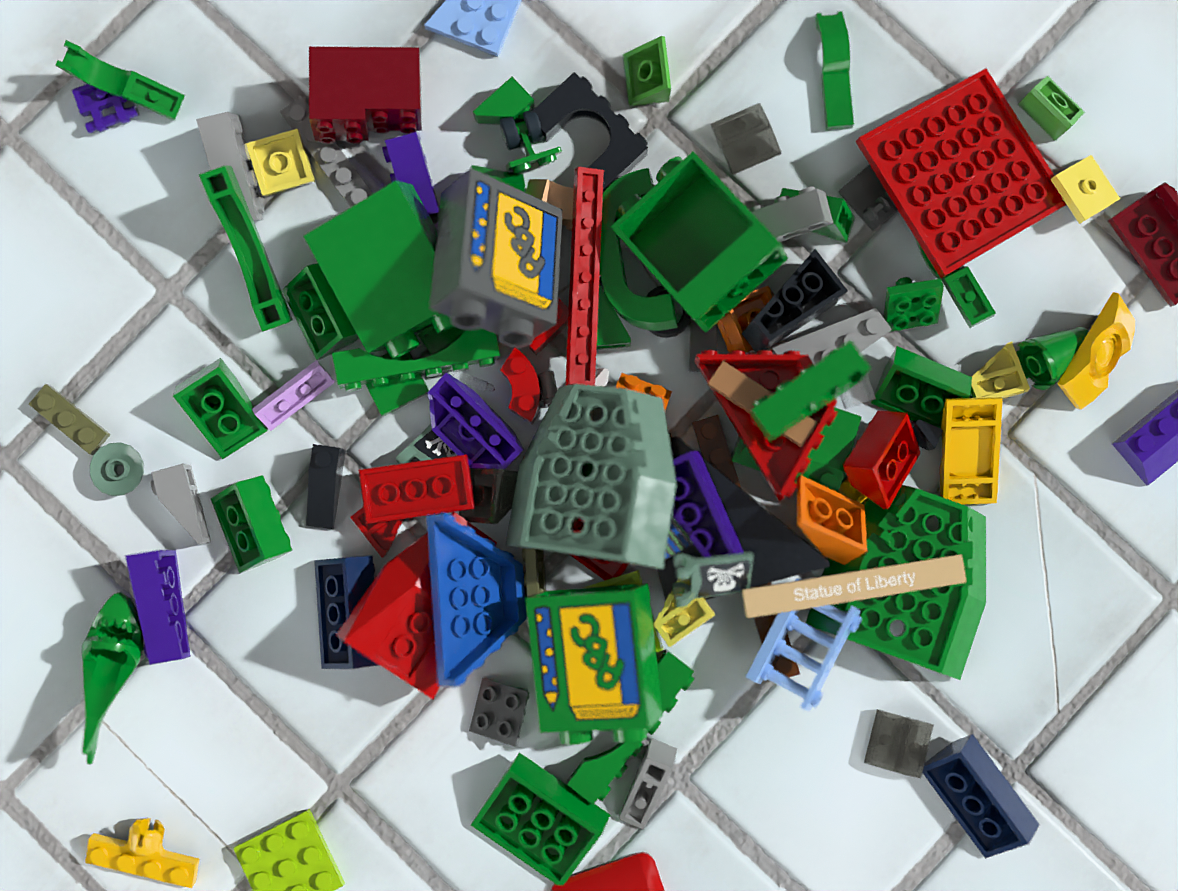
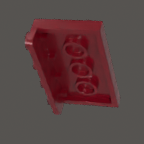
M1164 182L1113 216L1108 222L1168 305L1172 307L1178 304V193L1172 186Z

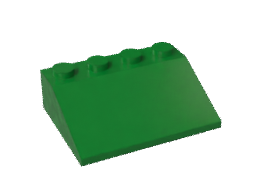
M834 407L833 410L838 412L830 426L824 425L820 433L824 435L821 444L817 450H810L807 458L811 459L803 474L798 472L794 482L797 483V477L802 475L838 492L845 475L843 465L852 452L862 416ZM738 436L731 455L732 462L760 471L742 439Z
M519 752L471 823V826L556 885L563 886L603 834L610 814L596 804L592 805L567 784Z

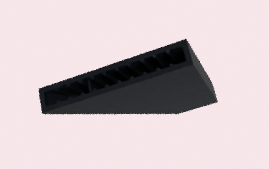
M668 433L673 460L691 451H696L680 437H672L671 433ZM702 456L743 552H752L753 554L750 588L830 567L829 560ZM672 518L671 523L690 546L685 547L670 528V533L683 549L669 534L668 537L679 551L676 553L667 542V547L673 555L666 548L669 557L665 558L663 569L657 568L665 600L669 593L672 592L673 584L678 580L677 568L684 567L674 566V556L685 554L695 559L704 558L694 543L692 544ZM679 525L685 534L690 537L682 525ZM711 596V597H703V598H704L705 600H708V599L715 598V597H719V596Z

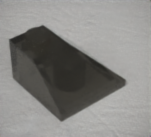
M469 468L475 509L459 511V515L472 523L498 524L512 509L518 471Z

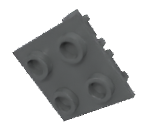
M870 164L838 191L872 231L898 210Z
M482 678L469 731L516 747L520 738L521 725L524 722L523 717L526 714L527 701L530 697L528 689L520 687L517 689Z

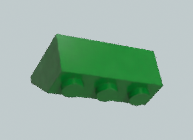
M318 263L307 265L281 290L316 360H320L359 339Z
M896 346L884 368L871 404L891 412L908 413L909 419L912 421L920 419L941 428L945 399L969 398L972 377Z
M263 475L236 482L211 498L239 574L293 551L290 545V538L282 525L280 512L275 507L270 487Z

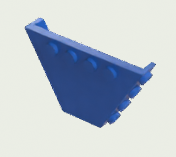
M440 512L437 515L427 516L438 686L455 688L462 685L466 681V677L473 670L481 667L485 662L484 660L491 653L500 649L502 642L519 630V626L527 619L523 564L515 560L512 553L495 547V543L489 539L479 537L475 534L473 528L459 524L451 514Z

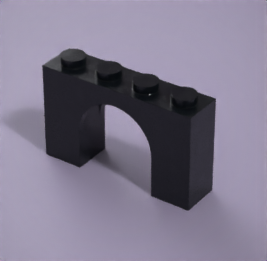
M573 72L530 113L535 112L538 115L543 138L547 142L568 122L576 118L588 117L604 125L609 133L610 143L605 152L588 167L604 170V193L614 181L628 174L647 156L648 147L646 145L648 143L640 133L637 132L635 134L628 127L629 123L623 115H616L610 109L611 104L603 95L598 96L592 90L593 86L584 76L580 78Z

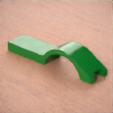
M837 11L836 15L822 16V13H816V30L819 31L822 42L823 65L821 83L826 130L853 128L854 118L849 77L850 42L843 12Z
M65 41L64 47L68 48L63 61L57 60L56 67L99 90L123 97L175 121L185 97L184 94L134 71L120 69L103 62L83 50L82 47L70 41Z
M916 240L920 253L926 265L937 279L940 278L935 268L931 264L930 260L926 256L925 252L921 248L920 244ZM963 265L941 278L969 328L994 317L996 314L995 310L968 266Z

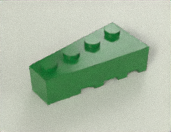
M850 340L840 348L829 352L816 365L811 364L799 373L800 376L795 380L791 381L789 379L776 388L778 392L769 398L765 395L753 403L755 408L752 409L750 415L767 440L771 442L863 381L871 367Z

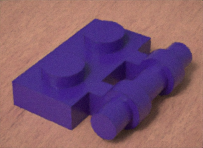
M89 84L72 89L80 114L83 117L89 115L93 117V121L85 123L89 134L95 131H106L109 129V126L120 122L126 124L131 122V118L139 116V111L135 105L125 108L124 103L129 100L123 97L106 93ZM111 107L115 108V113L103 116V110Z

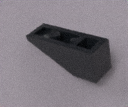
M313 444L308 474L306 526L334 530L346 454L345 449Z

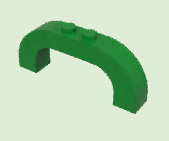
M645 168L623 175L614 181L603 193L599 282H602L605 294L613 308L625 321L641 329L661 331L678 328L674 301L671 294L641 297L628 289L620 237L611 228L618 220L616 217L617 209L627 198L634 194H640L643 197L654 187L650 170Z

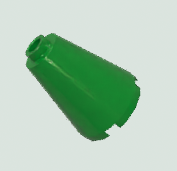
M1083 327L1072 328L1025 339L1017 345L1020 346L1016 353L1026 379L1030 377L1035 383L1032 385L1034 388L1046 390L1053 387L1060 380L1089 330Z

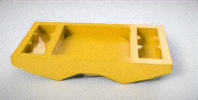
M1112 292L1057 383L1077 409L1082 410L1108 388L1109 373L1115 368L1119 358L1131 350L1135 332V319L1119 293Z
M1001 397L945 399L941 429L943 430L942 458L939 468L941 497L960 504L997 503L1003 403Z

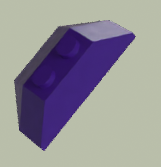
M445 373L428 391L432 431L457 456L467 454L470 468L506 469L524 450L512 428L474 390L449 373Z

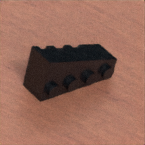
M814 249L742 332V335L755 352L767 350L833 307L848 290L817 250Z

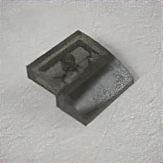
M760 103L710 123L719 149H722L730 173L733 175L782 154L773 129Z
M877 709L864 763L921 779L934 724Z

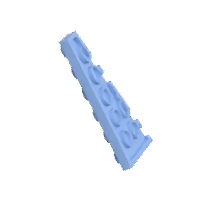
M445 0L424 26L429 31L498 57L521 0Z

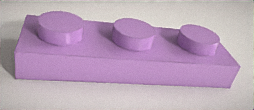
M316 360L252 410L261 422L272 431L335 383V381Z

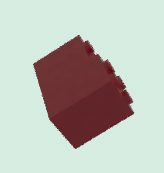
M309 46V121L315 141L325 144H331L335 141L359 144L362 141H369V131L379 134H385L389 131H401L405 134L422 131L419 47Z

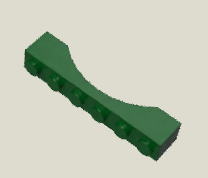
M224 165L199 174L209 202L219 217L238 259L249 292L251 305L262 332L292 321V316L232 166Z
M479 328L474 330L466 329L459 339L446 349L432 356L417 360L399 361L384 359L367 353L360 348L334 352L332 357L339 388H345L346 392L360 390L362 389L361 385L372 383L373 387L389 384L388 380L399 378L400 382L416 379L415 375L426 373V377L441 375L442 370L446 369L460 372L468 370V365L479 364V367L495 365V360L500 359L496 334Z
M666 649L657 661L662 713L664 711L669 713L678 701L675 697L681 689L686 691L694 681V677H692L694 670ZM658 720L649 729H646L647 734L653 735L660 726L661 721ZM642 740L618 743L602 753L583 758L568 778L567 785L592 805L597 800L602 802L611 790L608 785L614 777L619 779L628 767L625 764L631 755L636 757L645 744Z

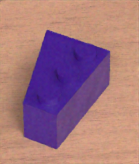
M419 132L385 140L386 146L382 147L386 163L391 162L394 173H390L391 182L401 181L412 184L428 214L438 213L439 205L427 167L426 156L423 153Z

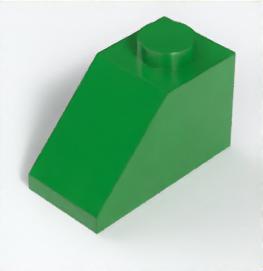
M511 76L473 111V115L478 124L500 125V119L512 117L514 122L517 123L524 121V112L535 108L534 99Z

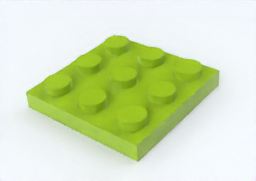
M310 809L233 848L253 891H335L345 884Z

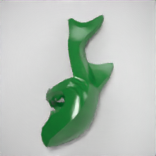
M123 592L110 596L96 615L82 644L81 654L83 659L85 703L82 754L86 755L88 765L92 764L95 758L103 719L143 655L144 639L138 611L132 599Z

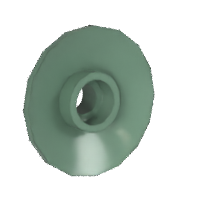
M121 442L109 443L101 447L93 455L90 463V477L94 486L102 493L111 496H121L133 491L140 484L144 474V462L139 452L132 446ZM119 465H122L124 467V472L119 475L117 473V467Z

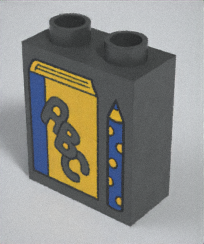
M470 168L441 193L429 309L450 316L451 323L458 328L467 330L482 328L498 334L500 342L510 347L530 345L535 337L556 325L563 209Z

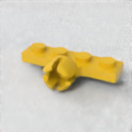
M151 818L136 820L130 827L128 841L93 833L88 839L85 863L192 888L196 883L200 859L165 850L162 845L165 829L163 824L157 819L154 820L153 830H150Z

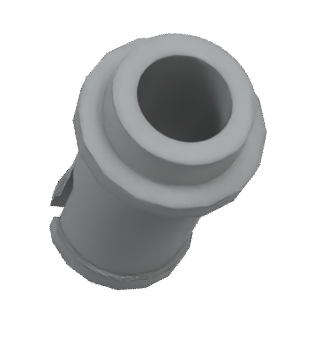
M547 371L537 375L543 396L540 399L541 402H544L545 407L550 406L557 392L554 371Z

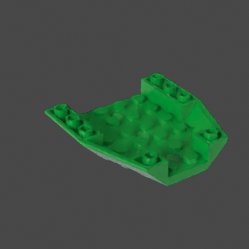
M902 485L888 509L881 508L870 499L864 504L867 552L845 565L827 558L830 567L823 569L821 577L958 554L962 555L966 583L831 604L847 614L851 606L861 611L859 614L861 622L855 632L850 631L847 640L960 680L986 605V516L960 503L918 488ZM931 515L935 516L939 521L938 528L933 532L929 531L925 525L926 519ZM810 608L805 621L811 627L836 636L842 626V623L813 608ZM894 620H900L904 626L903 632L898 636H894L890 632V624Z

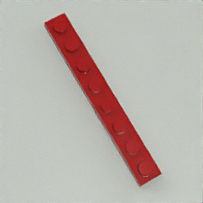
M586 167L574 169L565 386L572 384L595 386L604 170Z

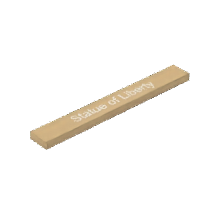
M958 554L742 589L741 592L746 618L966 583L962 555Z

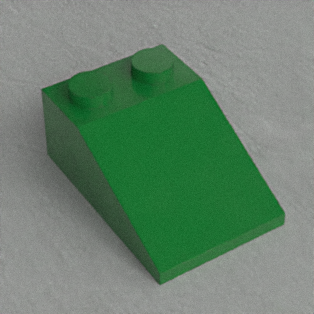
M221 358L175 387L174 399L222 459L268 431L267 427L254 414L252 410L254 406L239 381Z

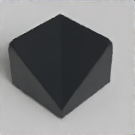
M920 419L911 422L918 446L928 451L935 449L943 430Z

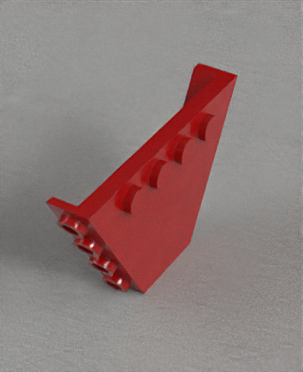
M706 350L702 351L701 354H696L694 360L707 383H709L724 361L773 394L778 392L776 388L789 379L791 381L795 380L800 376L799 373L814 364L809 355H800L799 351L773 354L772 351L764 350L758 351L756 354H745L744 351L735 350L728 352V354H717V351ZM711 388L779 502L785 496L790 498L798 483L794 482L798 472L803 474L811 459L807 458L810 450H817L824 438V435L820 434L824 425L830 426L838 413L833 410L837 400L834 399L809 416L817 424L800 447L783 435L769 442L750 413Z

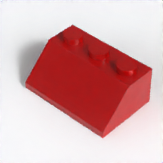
M878 410L843 465L850 485L883 509L889 508L921 454L908 413Z

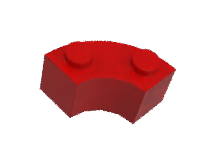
M514 347L500 369L512 386V399L508 408L511 412L533 425L540 409V384L530 361L521 351Z

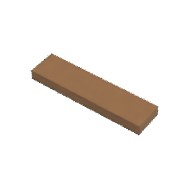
M724 361L707 385L750 414L752 409L755 408L753 406L754 402L765 395L768 398L773 395L772 392ZM807 417L781 435L801 447L817 422Z

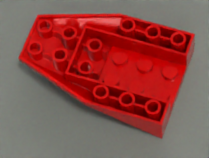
M456 512L451 513L455 517L456 522L473 528L476 535L493 541L496 547V541ZM427 532L384 565L336 635L345 643L434 700L440 686H438Z

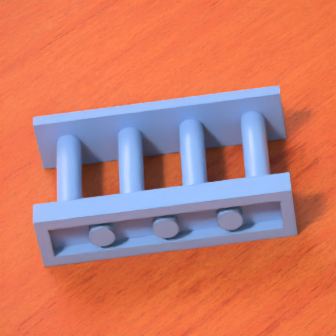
M832 605L813 607V609L842 623L836 638L798 620L799 617L796 615L799 610L778 613L746 678L759 684L763 680L767 681L769 679L802 697L804 700L800 706L801 708L808 711L812 707L816 708L823 696L820 690L850 631L855 632L861 622V617H859L861 611L854 606H851L848 614ZM788 630H795L828 647L829 651L823 663L786 645L784 638ZM783 655L817 673L810 689L773 670L771 664L775 656Z

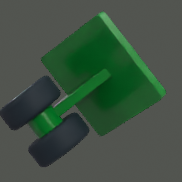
M534 109L523 113L524 121L515 123L512 117L502 118L499 121L508 150L519 148L521 146V139L526 154L524 158L508 162L505 166L506 171L513 170L514 174L529 170L531 168L530 164L538 162L539 167L553 163L557 160L556 156L562 152L560 147H556L537 154L534 153L531 143L543 140V131L538 115L535 112L530 113Z

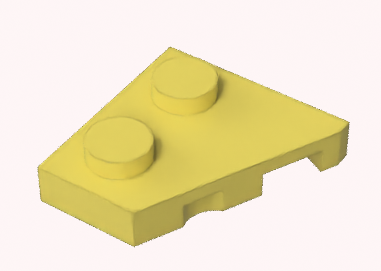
M1008 342L972 376V398L1001 397L1004 399L1028 392L1030 389L1012 342Z
M690 578L677 580V582H683L690 585L691 581ZM673 590L669 593L662 611L658 614L653 624L669 647L675 645L715 616V613L704 598H695L687 606L676 607V596H682L683 594L673 595Z

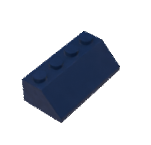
M373 555L314 560L321 669H358L378 666L379 664L345 643L336 635L374 581L375 566L373 564Z
M973 734L950 743L920 766V771L985 859L1028 845L1031 842L1040 824Z

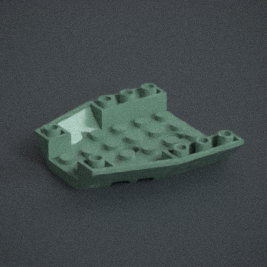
M583 384L559 387L519 465L505 545L629 562L635 565L663 569L677 486L663 399L623 388ZM597 408H602L604 411L603 418L598 422H593L591 418L592 412ZM587 463H593L594 472L590 477H584L582 474V469ZM582 518L585 522V527L582 532L576 534L573 531V523L576 519Z

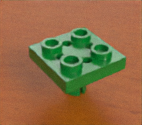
M902 277L896 281L895 286L887 287L883 318L892 330L890 332L938 324L944 289L941 278L912 283L911 278Z

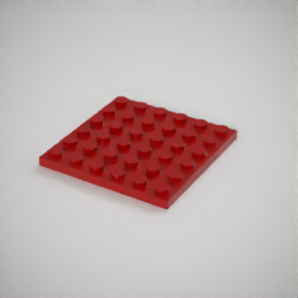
M987 68L860 136L855 141L940 278L950 274L1067 205L1050 180L1055 175Z

